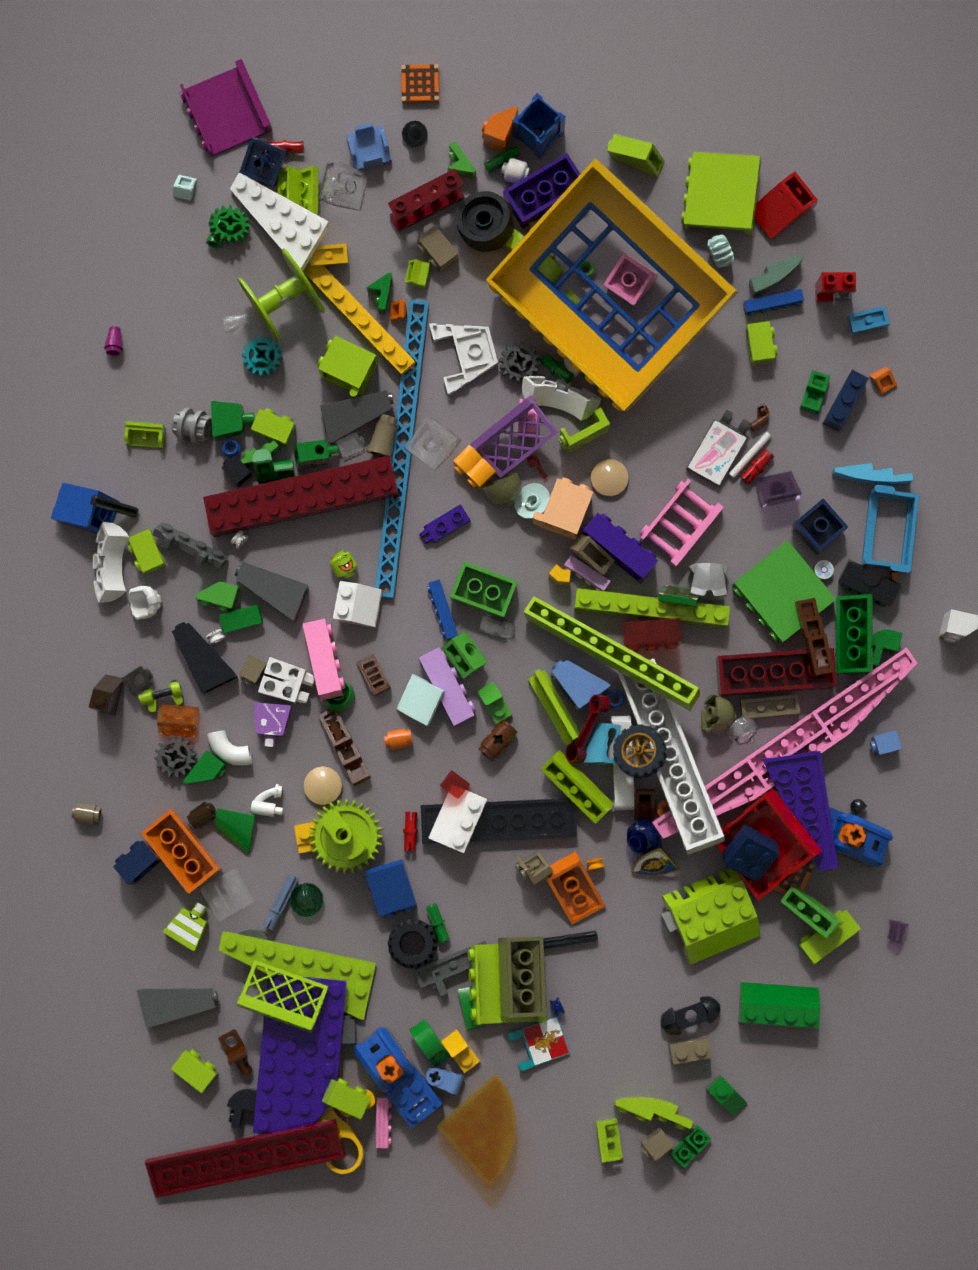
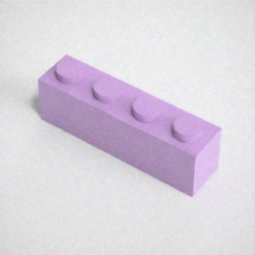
M440 647L419 657L432 685L445 690L440 701L453 726L456 727L474 718L473 712L476 709L472 701L467 702L464 696L467 692L463 684H458L456 678L459 676L454 667H449L447 663L449 658L444 651H441Z

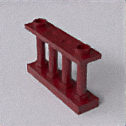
M455 168L388 202L392 211L389 215L398 233L465 199L460 189L464 184Z

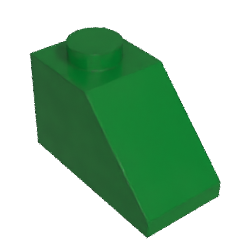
M206 750L183 782L191 785L216 781L217 778L221 779L226 773L225 767L227 765Z
M718 1075L706 1087L712 1096L733 1117L747 1104L721 1075Z

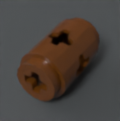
M505 720L501 723L498 722L491 733L480 743L481 746L478 750L493 762L513 742L518 732ZM494 737H495V738L501 737V738H502V740H501L502 744H500V743L494 744V741H495Z

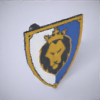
M656 843L653 850L637 859L631 873L641 876H662L679 871L680 868L662 849V844Z

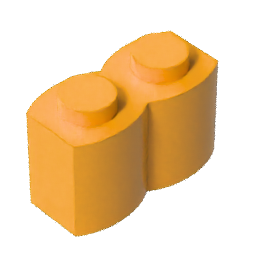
M470 445L453 460L455 465L453 468L458 474L467 476V482L474 489L477 487L481 490L496 475L495 469Z

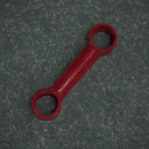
M595 694L590 698V713L576 743L569 744L566 749V759L568 762L581 764L585 761L587 756L585 746L600 715L607 714L610 709V700L607 696Z

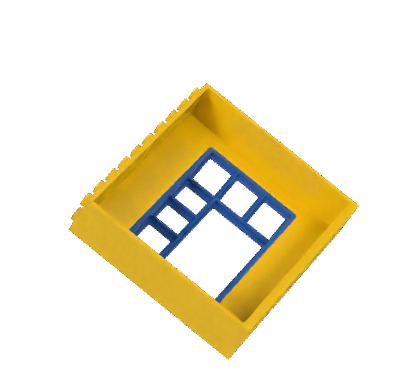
M596 158L486 279L489 283L488 287L494 293L501 294L503 296L501 298L502 301L509 307H515L517 309L515 313L520 318L530 321L529 326L535 332L542 333L544 341L550 346L555 345L558 348L556 352L561 357L570 359L572 361L570 365L576 371L583 372L585 374L584 378L591 385H597L599 387L598 392L605 398L610 397L613 400L611 404L618 411H629L739 293ZM590 210L608 224L607 228L595 241H591L576 227ZM612 230L622 237L674 287L640 325L579 268ZM571 231L588 245L587 250L575 263L557 249V246ZM551 253H554L569 266L567 272L556 284L538 270V267ZM573 273H576L591 287V290L578 304H575L560 290V287ZM678 292L693 305L679 322L664 310V307ZM595 293L613 308L599 325L582 311L583 306ZM660 313L673 328L657 343L645 331V328ZM617 314L622 316L635 329L621 346L604 331V328ZM638 335H641L653 347V350L640 364H637L625 351Z

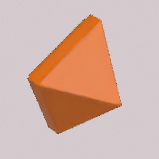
M401 299L392 302L390 320L396 321L404 318L408 313L405 300Z

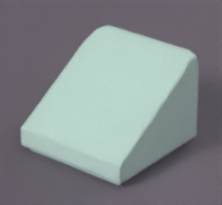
M178 175L173 186V196L191 201L197 179Z

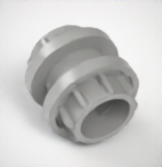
M184 408L174 415L172 431L181 441H187L190 438L192 443L200 444L208 440L211 435L212 419L205 411L199 410L194 415L192 409Z

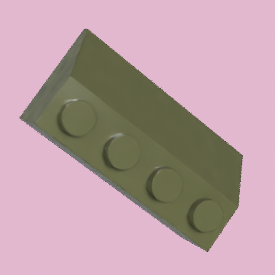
M543 937L498 938L501 1017L546 1016Z

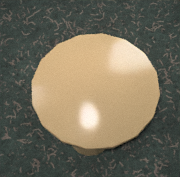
M602 460L592 470L591 482L598 494L604 496L618 495L625 490L628 484L629 476L627 469L617 460Z
M324 766L310 771L303 785L308 799L320 805L330 804L335 801L342 789L341 778L338 773Z

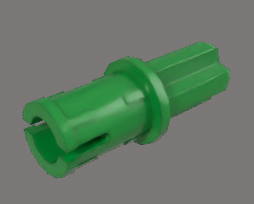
M513 146L502 153L498 152V155L484 161V165L490 173L502 166L504 162L519 156L520 150L517 146Z
M544 354L541 357V363L551 370V374L557 375L566 384L572 381L574 374L566 369L562 362H557L548 354Z
M437 904L428 905L426 909L432 923L430 926L435 931L438 943L449 940L450 937L444 925L445 920L442 919Z

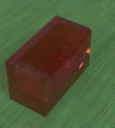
M451 770L440 784V787L459 799L466 790L468 791L471 785Z

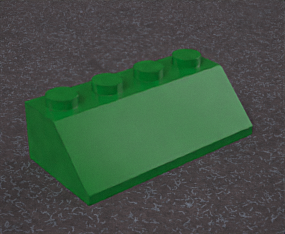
M873 594L837 596L836 673L861 675L873 672Z
M740 982L738 1021L743 1023L819 1028V988Z

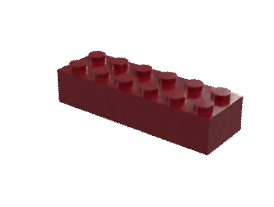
M830 648L835 672L817 676L814 674L807 650L717 656L716 667L719 696L833 689L837 687L834 648Z

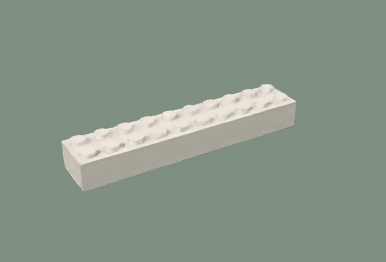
M618 672L637 725L642 724L652 727L661 735L666 744L667 757L664 760L663 767H660L656 774L687 854L689 855L724 842L723 832L671 700ZM651 741L646 746L647 749H654ZM648 753L650 759L653 757L654 753Z

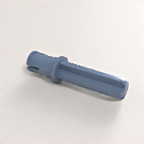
M291 874L288 875L272 908H269L270 912L263 926L267 928L269 926V929L274 931L280 916L284 915L282 912L299 881L297 877Z

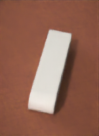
M611 716V724L623 725L622 731L624 729L627 730L631 726V716ZM626 748V756L633 753L631 749ZM633 758L629 759L628 761L633 764ZM613 764L615 811L634 810V778L624 773L617 764Z

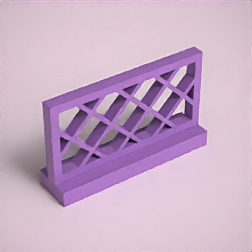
M532 395L527 397L470 444L481 453L500 478L558 433L556 428L536 405V400ZM532 408L538 415L537 421L527 420L528 412ZM515 422L524 423L523 433L513 431ZM527 423L537 425L536 435L526 433ZM540 425L547 426L552 433L548 436L539 435ZM501 433L510 434L509 444L499 443ZM513 435L523 436L522 446L512 445ZM526 437L536 438L534 447L525 446ZM495 445V455H488L484 447ZM499 446L508 447V457L498 456ZM512 448L521 449V457L519 459L511 458ZM498 459L507 460V469L503 472L497 466Z

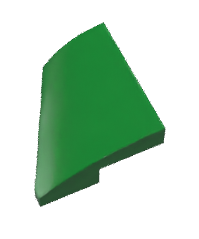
M217 808L215 828L245 852H250L256 816Z

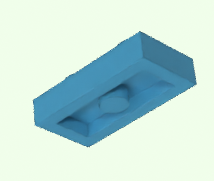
M885 306L847 316L852 334L890 325Z

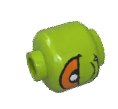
M342 550L331 556L332 560L329 564L336 577L341 578L344 576L346 580L355 574L354 570L358 565L350 552Z

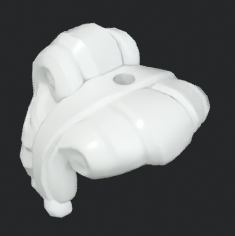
M147 586L130 589L128 594L132 615L136 620L147 619L157 613L162 602L158 591Z

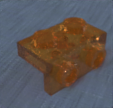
M161 704L157 720L158 733L167 736L196 737L199 707Z

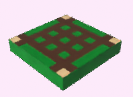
M664 584L659 592L658 600L695 607L701 596L690 594V588Z

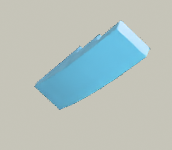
M872 463L839 467L832 470V476L871 485L911 484L913 481L912 473L893 475L892 468L873 470Z

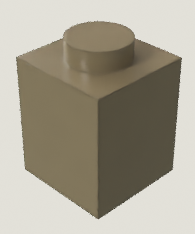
M249 654L239 672V675L243 677L241 681L250 686L252 683L258 685L265 672L267 663Z

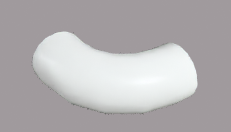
M226 730L207 734L213 753L221 761L233 766L252 764L249 746L237 747L232 745L227 738Z

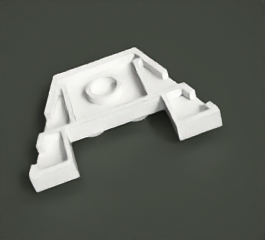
M429 324L434 342L451 337L454 339L462 373L443 377L448 395H451L498 365L489 327Z

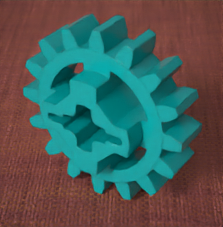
M264 335L261 336L260 340L255 336L254 342L248 340L249 346H243L246 353H241V356L246 358L242 362L244 365H247V371L252 370L254 376L258 372L260 377H263L264 373L270 376L271 370L276 373L275 367H281V363L278 360L283 359V356L279 354L282 352L281 347L277 348L278 342L272 343V337L265 340ZM253 351L254 356L251 358L250 361V354ZM258 352L262 355H265L267 361L262 357H259ZM273 352H274V353H275V357H274V360H273V362H272V361H271V356L273 355Z

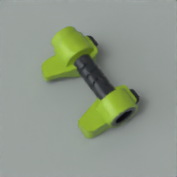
M177 680L171 681L166 689L154 691L153 689L145 688L141 694H138L141 705H147L150 712H156L158 698L171 695L176 705H181L184 702L181 684Z

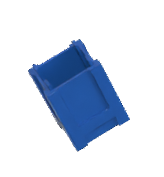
M536 93L532 98V102L519 116L516 115L512 120V136L517 140L520 139L541 159L549 146L565 132L566 116L561 112L558 113L543 100L541 95ZM535 129H542V134L536 136Z

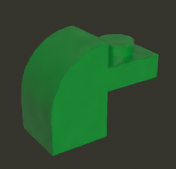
M884 629L873 634V668L879 666L882 651L894 654L899 651L903 633Z
M423 1019L409 1029L425 1056L435 1067L450 1057L449 1052L426 1019Z

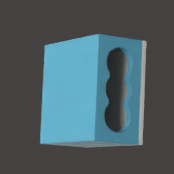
M597 723L585 746L587 756L583 763L595 765L616 764L613 756V745L616 743L617 736L622 734L623 725Z

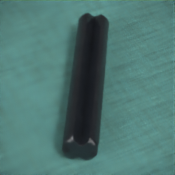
M95 495L91 497L90 501L92 506L130 517L138 516L139 509L134 506Z
M597 931L543 938L544 949L594 942L598 940Z

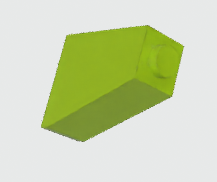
M616 134L613 135L612 140L608 143L607 152L612 159L658 177L665 160L653 143Z

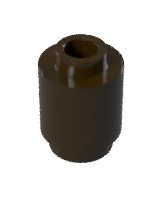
M204 801L189 812L190 814L187 816V819L193 828H201L216 817L215 813L217 811L211 802L207 803Z

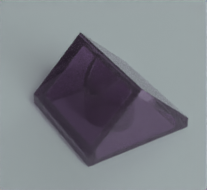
M792 471L754 479L761 508L798 500L802 495Z

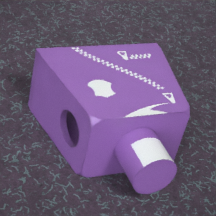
M254 702L256 734L264 735V747L275 748L276 737H285L292 713L291 705Z

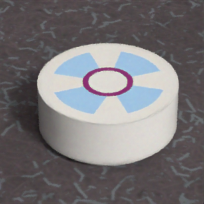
M827 560L819 561L814 567V573L820 580L829 579L834 572L833 565Z

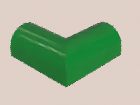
M259 449L254 452L252 462L258 483L295 477L293 460L273 462L271 453L268 450Z

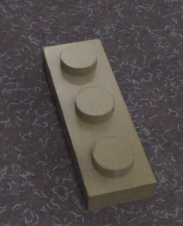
M798 694L740 700L742 720L800 714Z

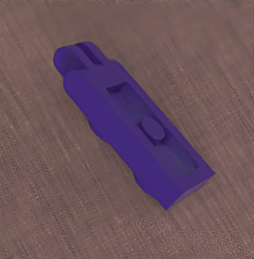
M460 504L423 527L425 530L419 536L422 538L428 534L429 537L423 540L424 544L430 541L436 543L471 520Z

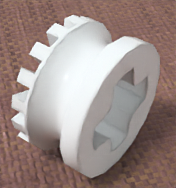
M240 530L230 543L235 544L236 548L239 549L244 545L243 542L245 543L248 540L249 536L244 535L243 531Z
M222 629L215 630L213 634L211 632L206 635V638L210 639V645L226 638L225 635L221 634Z

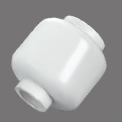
M511 158L508 163L504 162L501 173L504 174V180L512 184H516L526 178L530 172V168H528L525 161Z

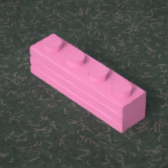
M388 1097L376 1098V1148H389V1145H391V1137H389L391 1125H389V1120H391L392 1114L389 1112V1107H392V1102Z

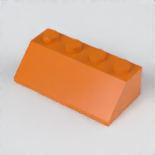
M175 809L168 810L140 833L188 894L208 882L222 870Z

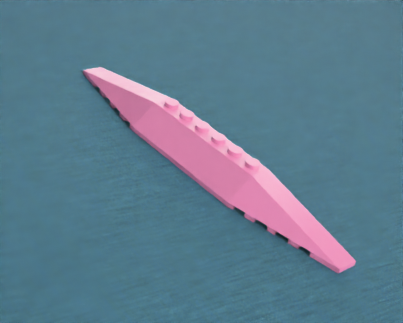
M906 647L874 669L873 672L862 677L704 786L715 815H720L755 800L775 786L762 759L816 751L823 753L849 735L918 664ZM671 810L652 822L662 838L679 832Z

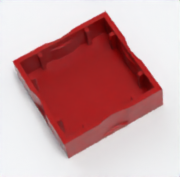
M774 789L765 793L750 805L743 814L722 828L725 841L715 845L722 854L744 824L777 841L780 855L758 882L738 873L741 880L758 901L822 852V849Z

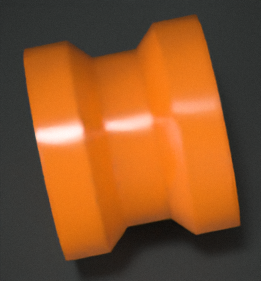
M667 800L661 801L656 807L658 817H661L670 810Z

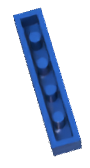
M802 289L746 300L743 302L745 315L753 316L758 312L766 313L768 310L776 311L782 307L786 309L792 305L800 306L804 302Z
M439 579L429 582L427 588L429 593H432L433 597L431 600L433 605H436V616L439 615L440 620H438L439 625L444 629L442 631L443 637L448 641L458 636Z

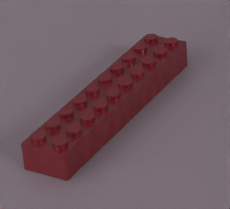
M390 456L209 495L203 497L210 534L213 537L237 533L240 530L246 531L399 497L392 459Z

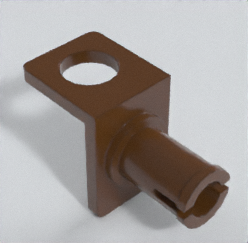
M236 1029L218 1038L227 1054L229 1065L235 1062L242 1076L249 1074L253 1069L245 1058L247 1055L246 1046ZM228 1037H235L237 1043L229 1047L225 1041Z

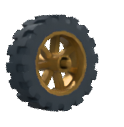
M642 724L629 726L627 730L624 729L622 734L617 736L616 743L613 745V756L616 764L624 773L631 777L647 778L653 773L656 774L658 769L663 767L664 760L667 757L666 744L661 735L652 727ZM638 738H646L642 746ZM634 739L636 741L635 747L629 745ZM651 741L654 749H645V747ZM626 748L633 750L634 753L626 756ZM646 753H654L651 760L646 757ZM637 756L635 765L628 761ZM640 758H644L647 763L639 765Z

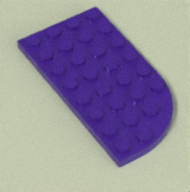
M277 974L271 977L275 987L286 982L283 975ZM304 977L329 986L312 1033L264 1016L253 1133L267 1134L313 1124L327 1110L329 1105L322 1102V1099L331 1079L338 1081L347 980ZM269 978L267 980L266 991L273 988V985ZM297 980L290 983L294 993L305 989L301 981ZM288 985L277 990L281 1000L292 995ZM314 987L308 990L312 1000L320 997L323 989ZM275 991L266 995L267 1003L273 1004L279 1001ZM307 992L295 996L300 1006L310 1002ZM294 998L283 1002L285 1009L289 1011L298 1007ZM312 1004L301 1009L304 1016L313 1018L315 1010Z

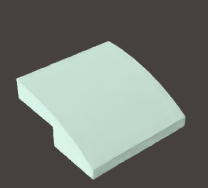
M412 674L397 709L422 724L429 726L445 690Z

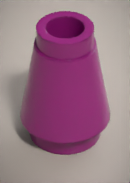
M116 326L109 328L104 346L106 354L111 356L121 354L123 350L121 328Z

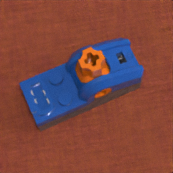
M829 807L836 854L871 868L882 865L888 843L893 838L890 830L858 816L843 813Z
M380 1026L355 1046L354 1053L410 1128H413L443 1104L441 1098L387 1027Z

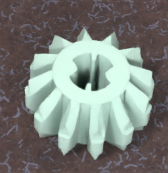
M723 234L716 235L708 240L707 245L710 255L718 268L726 267L733 263V252L727 238Z

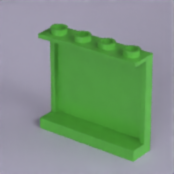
M788 540L732 585L734 587L732 590L736 596L744 599L746 608L758 616L757 621L763 628L767 627L771 632L769 636L772 640L780 644L801 628L795 604L796 601L815 598L818 613H820L836 600Z

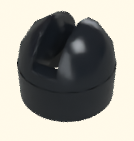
M855 799L850 804L851 811L855 816L867 807L861 799Z

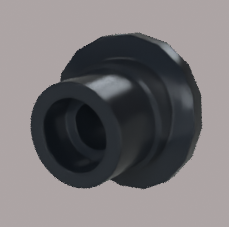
M415 120L406 123L401 133L404 142L411 147H419L424 144L428 135L425 125Z

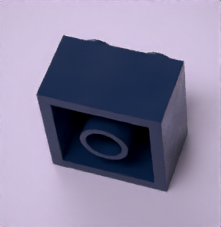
M823 498L792 525V528L812 551L818 555L839 537L848 526Z
M744 824L722 854L726 867L758 882L780 855L776 840Z
M139 840L130 847L131 851L126 855H120L115 860L116 864L113 866L126 883L130 885H135L162 861L147 841L143 840L140 842Z

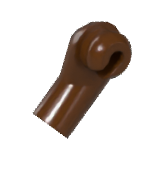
M765 404L758 406L757 419L749 424L753 432L766 425L769 421L770 411Z

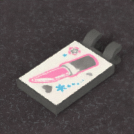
M729 410L725 411L720 422L714 419L686 467L687 470L717 487H720L748 438L743 434L750 422L743 419L738 429L728 424L733 415Z

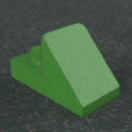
M456 141L449 144L450 152L448 154L455 163L447 168V172L455 168L460 177L474 179L476 177L475 168Z
M494 682L477 691L495 724L512 716L510 709Z

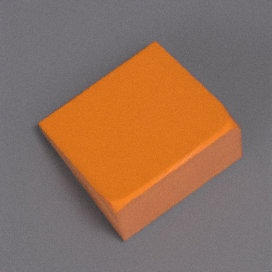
M883 367L870 375V379L881 395L897 386L891 370L887 367Z

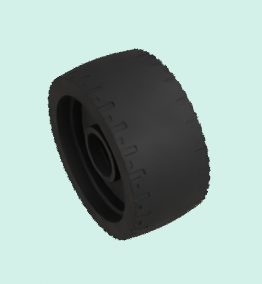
M481 191L471 194L462 201L457 210L456 223L458 231L465 243L475 250L490 252L499 249L508 242L513 233L514 219L512 211L507 202L496 193Z

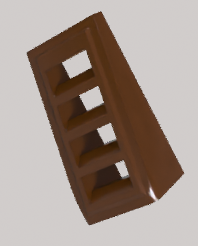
M374 654L357 662L373 696L391 688ZM372 660L375 664L364 669V664ZM377 667V671L367 675L366 672ZM378 674L381 675L380 678H378V679H376V680H374V681H372V682L370 681V678H372V677H374V676H376V675H378ZM384 681V684L376 688L373 687V685Z

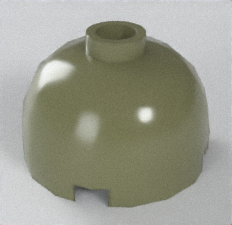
M513 472L501 477L496 482L489 483L483 487V490L489 501L493 504H505L507 507L516 503L515 498L520 495L522 484L517 472Z
M710 695L704 702L707 705L706 711L702 710L701 712L702 729L706 730V733L720 734L727 731L736 720L733 705L728 699L721 696Z

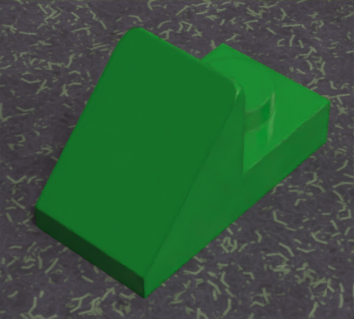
M392 273L385 274L367 287L368 293L378 294L375 307H378V311L381 314L387 313L393 280Z

